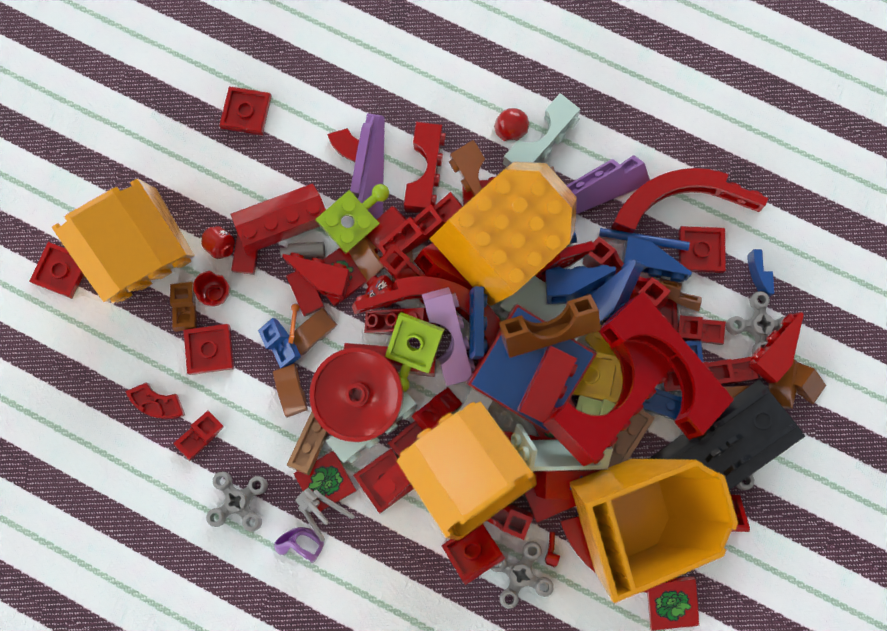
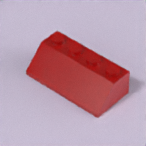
M312 183L236 211L230 215L245 253L248 254L320 227L315 220L326 208L320 194Z

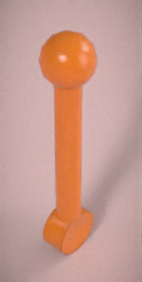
M298 304L291 306L293 313L288 343L292 344L297 312L300 309Z

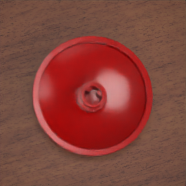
M347 348L335 352L320 364L311 381L309 398L312 412L317 422L326 432L340 440L363 442L382 435L395 423L402 409L404 391L397 369L386 357L370 349Z

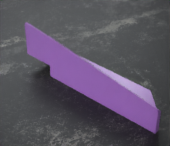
M367 113L366 121L361 128L350 189L361 203L372 195V189L375 185L383 184L385 118L381 115ZM377 201L368 209L376 220L383 214V202Z
M633 155L621 164L611 159L566 186L577 197L576 214L634 191L648 182L650 178L645 163Z

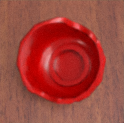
M506 109L496 118L494 125L496 135L503 141H518L528 133L529 119L521 109Z
M206 271L196 277L193 290L196 298L201 303L215 307L226 301L229 296L230 286L223 275Z

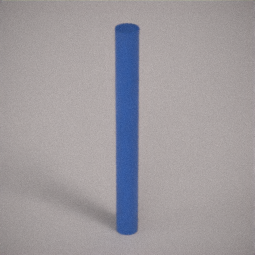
M600 228L599 237L626 241L628 237L651 241L657 246L686 251L689 250L690 242L611 229Z

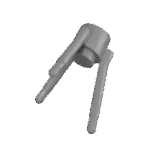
M307 488L295 501L299 505L298 509L304 514L320 541L323 542L325 538L310 513L313 511L325 525L329 522L317 509L320 504L318 499L347 517L355 518L352 513L323 496L317 489L313 492L310 488Z

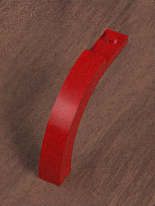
M703 168L680 169L659 175L639 187L624 203L611 228L617 231L634 233L639 220L647 210L659 201L681 193L710 194L760 212L766 206L768 197L763 196L759 191L746 190L737 183H727L726 180L729 174Z
M424 276L406 277L394 281L392 284L394 290L385 288L378 291L379 295L370 297L369 294L359 296L352 305L354 315L404 300L423 299L422 294L449 287L451 294L456 293L459 307L455 308L456 312L469 323L470 290L441 278ZM487 304L486 308H484V316L487 317V329L484 330V339L487 340V349H490L500 329L499 322L501 320Z

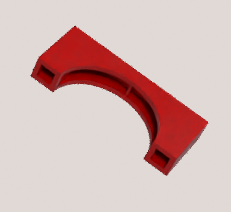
M643 291L623 305L598 331L612 349L623 342H640L654 348L670 363L677 375L682 393L681 409L674 423L689 440L703 435L734 401L728 391L714 377L712 372L698 358L697 354L687 345L682 336L677 333L666 317L661 314Z
M634 341L623 342L613 349L611 348L620 362L622 390L617 403L607 414H586L566 403L558 407L544 422L543 425L582 466L591 463L595 465L603 459L605 449L611 447L618 440L617 434L631 424L629 419L643 409L642 403L656 393L654 388L668 378L667 372L672 366L654 348Z

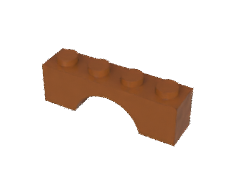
M472 140L452 152L449 156L451 160L448 162L455 173L459 171L463 179L460 182L466 192L471 191L473 196H475L482 190L478 176L485 158L475 141Z
M591 294L568 301L565 309L557 317L547 322H530L522 315L499 322L502 341L509 358L601 330L599 309Z

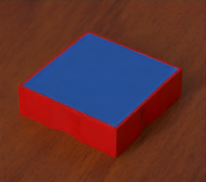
M518 304L512 307L505 319L508 320L522 315L530 322H546ZM499 329L493 344L484 354V357L481 358L466 384L547 434L550 433L543 425L544 423L517 410L547 347L509 358ZM575 339L551 345L577 358L575 364L578 365L573 377H568L565 383L567 390L562 399L558 398L554 406L556 408L568 403L597 355L596 352Z

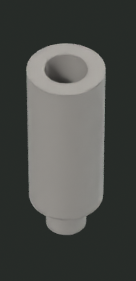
M324 242L288 244V247L280 248V256L282 257L283 254L290 255L293 252L303 255L304 259L325 258Z

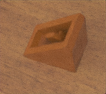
M798 362L799 365L794 383L797 388L796 393L811 404H814L826 387V384L815 368Z

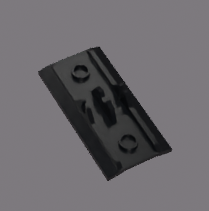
M758 380L733 398L734 401L703 435L689 440L685 434H682L648 459L697 460L703 463L704 466L724 475L728 489L731 490L806 436L767 387Z

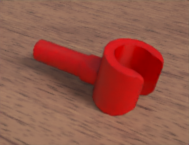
M549 532V547L545 556V563L552 567L558 566L560 555L553 553L555 549V532Z

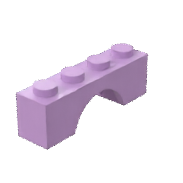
M449 287L422 294L429 322L440 324L451 333L450 346L439 357L446 386L468 381L472 374L471 371L475 370L473 359H469L466 350H469L467 336L462 337L461 329L465 328L462 316H457L455 308L459 307L456 293L451 294Z

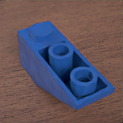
M632 237L627 238L622 256L623 263L634 259L642 261L645 264L642 272L648 273V276L653 278L669 277L671 281L675 282L687 281L692 275L690 270L653 242Z
M636 259L627 261L622 265V270L616 275L613 274L605 279L604 285L588 293V295L591 294L599 309L600 325L607 322L629 301L645 266L642 261Z
M600 265L596 268L577 266L573 269L554 267L546 270L547 304H567L570 300L583 297L592 290L604 285L605 279L616 273V267Z

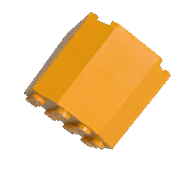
M513 162L453 215L430 240L472 287H484V294H487V303L492 306L516 293L570 244L575 231L577 197L547 163Z
M139 179L131 181V187L121 191L118 187L110 189L64 216L66 222L61 226L59 223L52 226L55 234L103 302L111 301L112 304L120 301L123 302L133 296L132 291L146 289L153 284L151 280L167 277L172 273L170 269L186 266L192 262L190 258L195 256L157 189Z
M481 401L468 404L454 415L449 413L438 421L440 425L433 430L427 428L417 436L419 440L403 450L397 460L435 522L448 539H462L537 485L534 474Z
M629 459L608 467V469H603L569 482L595 573L613 603L622 601L724 557L727 550L724 547L731 531L736 530L738 525L725 476L704 466L703 463L697 460Z

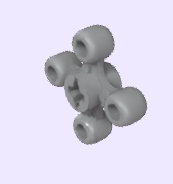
M762 291L754 293L749 299L750 306L754 310L751 319L745 320L739 316H734L726 322V330L730 334L737 335L748 331L755 337L752 354L758 348H763L768 343L766 341L768 335L772 331H778L782 327L781 321L786 317L774 320L766 313V307L770 299ZM734 322L738 325V329L734 327ZM758 322L760 323V325H764L763 329L761 326L757 325Z
M216 473L212 483L216 489L224 493L225 499L221 507L213 508L207 513V523L213 527H220L225 523L230 514L236 513L241 516L244 529L250 532L259 530L262 525V518L250 509L249 504L253 496L265 493L268 488L267 480L264 477L255 476L250 479L246 488L239 490L233 486L232 477L229 473ZM222 477L225 478V483L223 485L220 484V479ZM259 481L261 487L257 490L255 484ZM235 497L241 498L239 501L240 506L234 505L236 502ZM216 513L219 515V520L217 522L214 520V515ZM251 518L255 519L254 526L249 524Z
M529 541L523 546V557L518 563H510L504 559L499 567L494 566L491 568L494 572L507 574L510 580L509 586L502 591L499 597L500 603L504 608L512 609L516 607L519 601V591L525 586L534 588L536 593L542 597H548L553 593L554 585L552 581L546 577H536L532 572L533 562L542 553V549L537 542ZM531 546L536 548L534 555H529L528 549ZM524 568V573L528 579L521 578L517 581V576L512 571H521ZM542 583L548 584L546 591H541L540 585ZM507 595L513 596V601L511 603L505 602V597Z

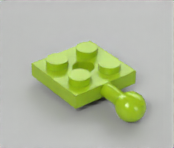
M384 184L375 185L372 189V195L363 203L348 190L317 217L315 221L346 254L380 224L368 209L377 201L383 202L387 200L389 189ZM344 216H350L354 221V225L346 228L342 225L341 219Z
M401 312L398 315L385 357L402 363L399 375L405 393L410 387L408 376L411 367L425 373L430 372L445 329ZM412 337L417 338L421 344L420 348L411 347L409 339Z

